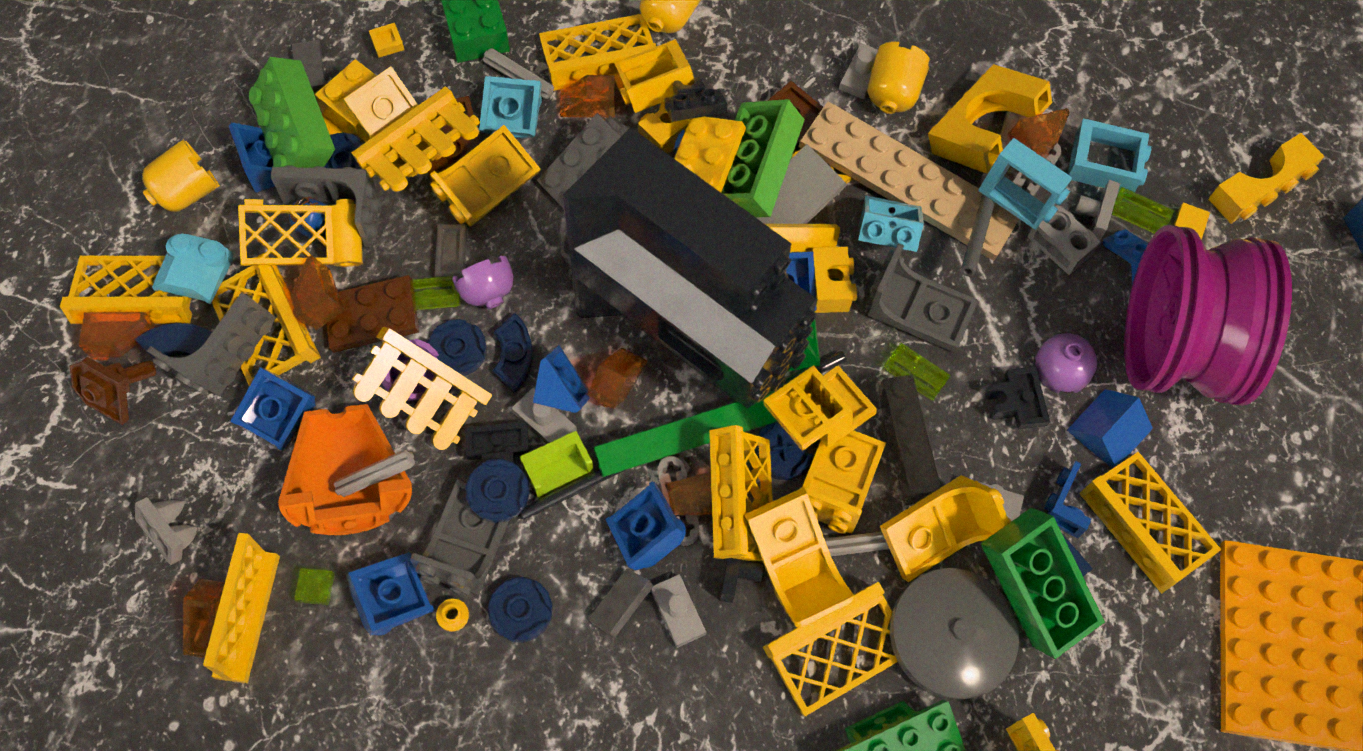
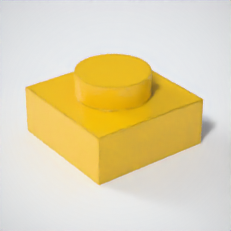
M395 23L369 30L378 58L404 50Z

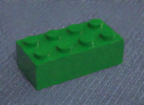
M440 0L457 63L483 58L484 53L490 48L500 53L510 52L507 30L498 0Z
M1029 508L981 543L1032 646L1053 659H1057L1105 623L1054 516L1034 508Z

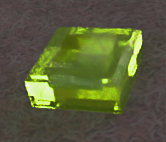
M300 568L294 600L299 603L329 605L335 573L328 570Z

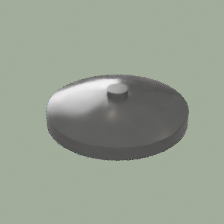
M943 568L928 572L915 579L902 591L892 611L890 639L895 657L905 674L917 686L934 696L949 700H967L984 695L995 689L1005 680L1015 663L1019 647V634L1012 608L1003 594L991 582L976 573L958 568Z

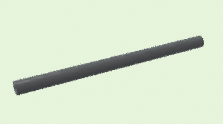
M1006 111L1000 131L1003 149L1014 137L1019 114ZM984 194L981 197L960 270L964 276L968 277L975 275L995 202Z

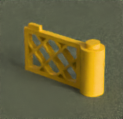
M244 199V205H238L240 266L334 265L354 267L362 265V239L355 224L356 204H354V200L340 199L332 206L263 205V200ZM245 213H258L266 222L255 232L245 223ZM266 213L274 214L271 217H269ZM280 213H289L297 220L287 232L273 221ZM296 213H305V214H304L302 217H300V216L297 215ZM311 213H324L325 225L318 232L304 221ZM269 224L283 235L272 247L259 236ZM300 224L313 235L303 247L290 236ZM324 230H325V239L320 236V234H321ZM246 231L252 235L247 241ZM254 239L268 250L261 258H247L246 247ZM285 239L299 250L291 258H283L275 251ZM317 239L326 247V258H314L305 249ZM272 253L276 258L267 257ZM302 253V254L305 255L307 258H297V257Z

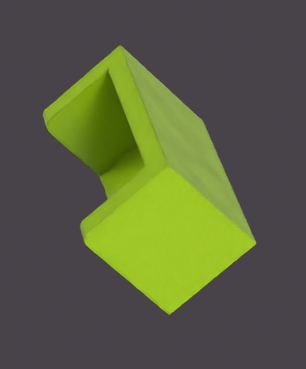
M577 431L520 456L522 468L537 498L594 472L592 460Z

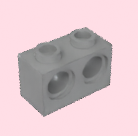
M1056 205L1055 207L1058 208V211L1049 223L1042 221L1036 230L1032 228L1028 238L1070 275L1094 254L1101 242L1091 230L1086 229L1080 224L1070 211Z

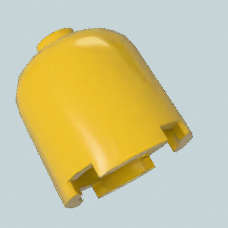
M641 0L640 12L650 29L655 32L671 34L680 31L684 27L701 0Z
M896 41L880 45L874 59L867 87L869 98L873 104L888 114L905 112L911 109L919 98L929 70L930 58L928 55L914 45L911 46V49L899 47V42Z
M184 139L149 163L142 173V180L147 188L143 191V194L153 206L158 203L164 209L171 212L185 209L214 191L220 185L210 170L206 172L203 167H200L197 162L201 160V157Z

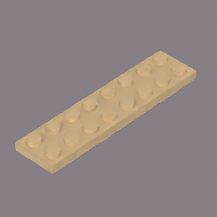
M827 101L801 139L798 147L802 149L808 144L827 164L891 201L921 206L923 220L968 246L982 193L978 191L979 188ZM997 203L994 205L981 254L993 261L1019 221V218Z

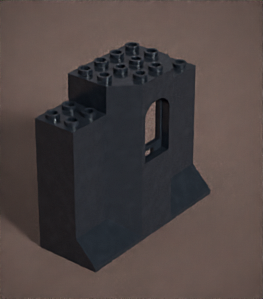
M630 127L563 194L577 316L580 318L623 315L731 399L734 398L747 409L759 403L771 390L777 392L787 378L785 374L789 369L793 368L795 370L806 357V354L803 352L809 344L807 338L813 330L810 325L817 315L814 312L817 299L790 280L786 274V269L791 262L789 254L792 243Z

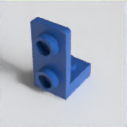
M1124 229L1104 238L1103 246L1131 263L1133 285L1137 268L1148 243Z
M1077 461L1069 469L1065 466L1063 467L1056 480L1060 487L1056 494L1053 492L1050 494L1044 509L1048 511L1047 514L1054 516L1060 530L1079 538L1088 529L1092 519L1085 516L1083 511L1074 506L1063 505L1081 466V463Z

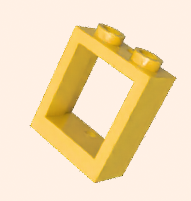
M676 39L614 63L618 74L613 75L617 87L621 92L625 105L631 103L635 113L665 102L664 98L673 97L674 81L679 80L683 85L694 84V76L690 64Z

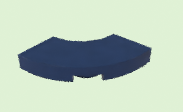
M516 313L494 331L496 339L501 344L502 352L499 362L492 370L493 374L513 393L521 387L528 376L533 355L528 329Z
M172 323L148 330L135 338V340L153 359L155 356L147 351L150 346L167 356H189L202 347L212 332L193 324Z

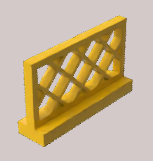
M641 14L539 33L551 84L554 86L553 91L614 79L613 75L618 74L614 63L657 47L656 43H653L647 23ZM640 24L641 26L637 32L627 29L628 26ZM611 30L614 33L611 37H607L601 34L602 31ZM579 35L588 36L584 42L575 39ZM621 35L630 38L626 44L617 41ZM559 40L561 44L556 48L547 44V42ZM594 40L604 43L600 49L590 46ZM637 41L642 44H645L642 46L633 47ZM568 45L578 48L574 54L564 51ZM610 47L619 49L616 51L607 52ZM584 52L592 54L590 56L580 57ZM558 57L566 59L563 61L554 62Z
M265 252L258 255L255 258H261L265 254ZM277 265L250 266L221 283L212 301L220 321L226 314L224 309L228 311L242 292L252 295V299L259 303L260 298L269 299L271 304L268 311L273 315L276 313L277 317L274 322L280 323L282 326L278 338L264 335L256 345L254 353L248 359V362L246 360L241 365L249 387L255 378L252 370L256 360L267 362V370L281 375L306 360L312 363L321 358ZM258 274L260 280L256 290L246 289L247 280ZM227 290H232L235 292L230 304H222L218 295ZM264 340L275 343L270 358L258 355ZM283 345L292 347L295 356L286 361L277 360Z
M80 256L68 297H62L60 308L70 324H190L192 312L189 308L191 298L168 297V292L160 290L155 291L149 297L137 296V294L149 286L152 288L158 274L157 271L147 277L142 271L150 266L161 267L165 256ZM87 266L102 267V269L90 277L85 274ZM121 266H130L132 268L119 277L113 272ZM109 274L114 280L100 289L95 283ZM139 275L143 281L130 289L125 283ZM90 286L96 291L89 297H79V294ZM120 286L126 291L119 297L107 296V294Z
M737 425L709 430L714 558H736L763 563L744 515L773 502L770 439L743 432V427ZM756 446H759V458L754 451ZM747 460H749L753 467L751 472L746 465ZM757 478L760 480L761 490L756 483ZM749 490L754 497L753 503H751L747 495Z
M1139 452L1104 475L1094 479L1079 493L1161 594L1222 550ZM1135 463L1141 470L1143 480L1129 477V466ZM1110 479L1122 482V494L1115 493L1106 481ZM1129 484L1142 487V499L1129 496ZM1150 489L1158 491L1163 496V504L1150 501ZM1129 504L1142 507V519L1136 518L1129 510ZM1150 509L1163 512V524L1150 521ZM1171 514L1178 515L1184 521V529L1171 526ZM1150 529L1163 531V544L1157 543L1150 535ZM1171 534L1184 537V549L1171 546ZM1192 539L1200 540L1208 552L1202 554L1192 551ZM1171 554L1184 557V569L1182 571L1171 560Z
M238 533L203 666L213 672L212 677L214 679L248 684L280 556L277 553L265 552L249 534Z
M879 582L871 584L853 595L855 598L854 602L847 605L844 609L834 611L819 618L810 625L796 627L763 646L765 653L773 661L803 717L898 662L895 655L882 652L886 634L890 635V630L887 628L888 624H890L892 610L883 596L885 592ZM877 604L885 615L882 628L866 623L868 610ZM862 614L860 621L853 619ZM846 622L859 626L855 644L838 639L841 625ZM864 628L881 632L877 650L860 645ZM835 629L833 637L825 635ZM818 638L832 642L828 659L810 655L813 643ZM837 643L854 648L849 666L833 662ZM807 645L806 653L798 651ZM859 650L875 654L872 669L863 671L855 668ZM791 654L804 657L800 676L788 673L781 660ZM881 657L888 658L887 660L879 664ZM809 659L826 664L822 682L805 678ZM831 666L848 670L845 684L839 688L827 684ZM853 672L861 674L852 680ZM791 678L798 680L797 688ZM803 682L820 686L817 701L809 706H806L800 695ZM825 689L833 690L831 693L824 696Z

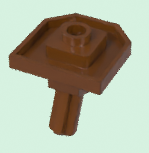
M85 357L69 366L72 388L85 405L121 425L129 420L127 393L130 391L129 384L153 377L157 373L154 363L150 360L123 368L120 362L105 367L93 359Z

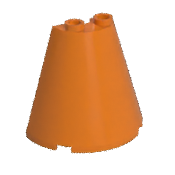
M368 404L350 405L338 414H332L327 409L304 412L278 500L282 515L292 525L298 527L302 524L310 527L311 533L322 535L355 534L377 528L389 522L391 514L395 511L401 513L408 505L412 495V483L405 471L345 497L335 493L334 482L337 479L395 454Z

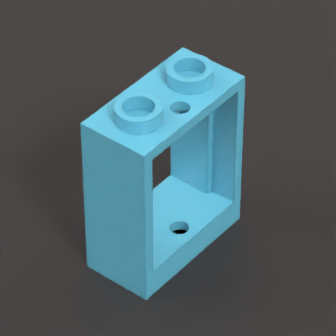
M1083 118L1075 133L1068 175L1073 177V181L1105 188L1108 181L1112 180L1121 183L1118 192L1133 195L1139 185H1144L1147 178L1148 169H1145L1144 165L1151 153V146H1148L1149 134ZM1090 141L1135 151L1132 172L1087 161Z
M1013 138L997 157L978 191L1036 230L1042 221L1049 223L1058 211V208L1054 205L1060 206L1071 191L1066 189L1073 177ZM1010 166L1051 193L1045 204L1004 177Z
M865 196L859 222L858 240L897 248L898 243L904 245V250L917 252L924 225L922 207ZM894 207L895 212L890 213L888 211L889 208Z

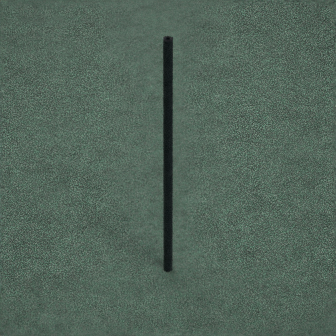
M840 351L820 361V366L815 367L822 374L846 362L847 359L845 354ZM810 367L805 368L787 377L784 384L781 387L789 383L791 380L802 374ZM599 469L526 505L520 512L523 520H526L621 472L602 477Z

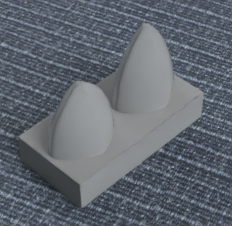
M146 497L135 503V520L167 562L172 565L182 559V551L193 541L197 527L184 524L169 526L181 513L185 504L184 501L166 500L152 504Z

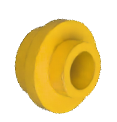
M448 599L439 605L436 619L444 630L450 632L458 631L467 624L469 610L461 600ZM455 609L458 611L455 619H448L446 617L449 610Z

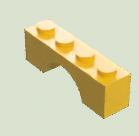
M1300 133L1282 144L1269 160L1273 170V177L1259 179L1238 172L1219 184L1208 200L1230 224L1239 218L1246 220L1258 210L1257 207L1262 204L1266 207L1279 196V192L1283 191L1286 194L1299 183L1298 180L1301 178L1304 180L1311 178L1319 170L1317 165L1325 156Z

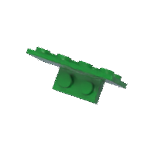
M945 699L918 712H915L904 701L890 706L846 727L845 731L851 744L836 750L966 751L951 706Z

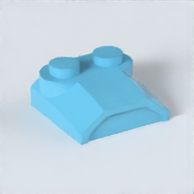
M485 76L479 131L492 135L505 125L515 138L535 137L539 107L542 103L541 81Z
M189 234L172 236L166 243L167 255L152 286L153 290L202 300L211 304L234 259L232 251L218 241Z

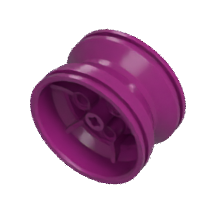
M1175 225L1161 227L1151 238L1143 253L1129 297L1124 333V359L1126 373L1131 385L1137 390L1163 393L1180 379L1184 378L1203 396L1212 398L1219 403L1244 406L1258 398L1269 383L1277 367L1290 320L1292 278L1288 257L1283 247L1273 240L1248 237L1232 239L1207 250L1194 229Z

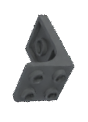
M597 113L537 181L564 209L563 194L628 128L621 122L618 123L611 116H608L606 119Z
M290 165L272 167L271 179L284 205H293L303 197L315 198L328 206L335 205L336 201L340 199L354 200V204H356V227L364 246L372 247L373 239H377L378 224L375 221L376 213L381 211L380 196H376L375 182L370 180L365 169H355L352 167L329 169L321 166L297 168Z
M898 243L895 252L892 250L888 251L882 265L883 268L874 281L867 304L871 305L868 316L956 353L978 303V299L912 271L902 259L904 245Z
M241 292L206 342L193 354L181 358H172L152 346L147 351L155 356L152 360L153 363L175 375V378L184 384L193 387L204 395L210 391L220 396L225 388L235 380L237 371L244 361L253 355L255 347L261 338L271 330L272 323L276 317Z
M457 479L428 547L422 555L413 553L410 561L415 567V571L421 575L420 579L434 586H438L440 582L450 585L451 591L463 596H469V593L479 596L509 521L493 523L483 520L476 515L466 499L465 487L467 483Z

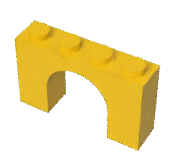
M993 64L965 92L963 97L948 110L947 114L932 127L928 133L932 154L988 174L997 157L1003 151L1001 135L972 124L979 117L995 111H1009L1037 120L1052 103L1050 81Z

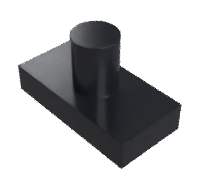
M727 558L720 601L733 602L738 578L761 582L764 564L755 561Z

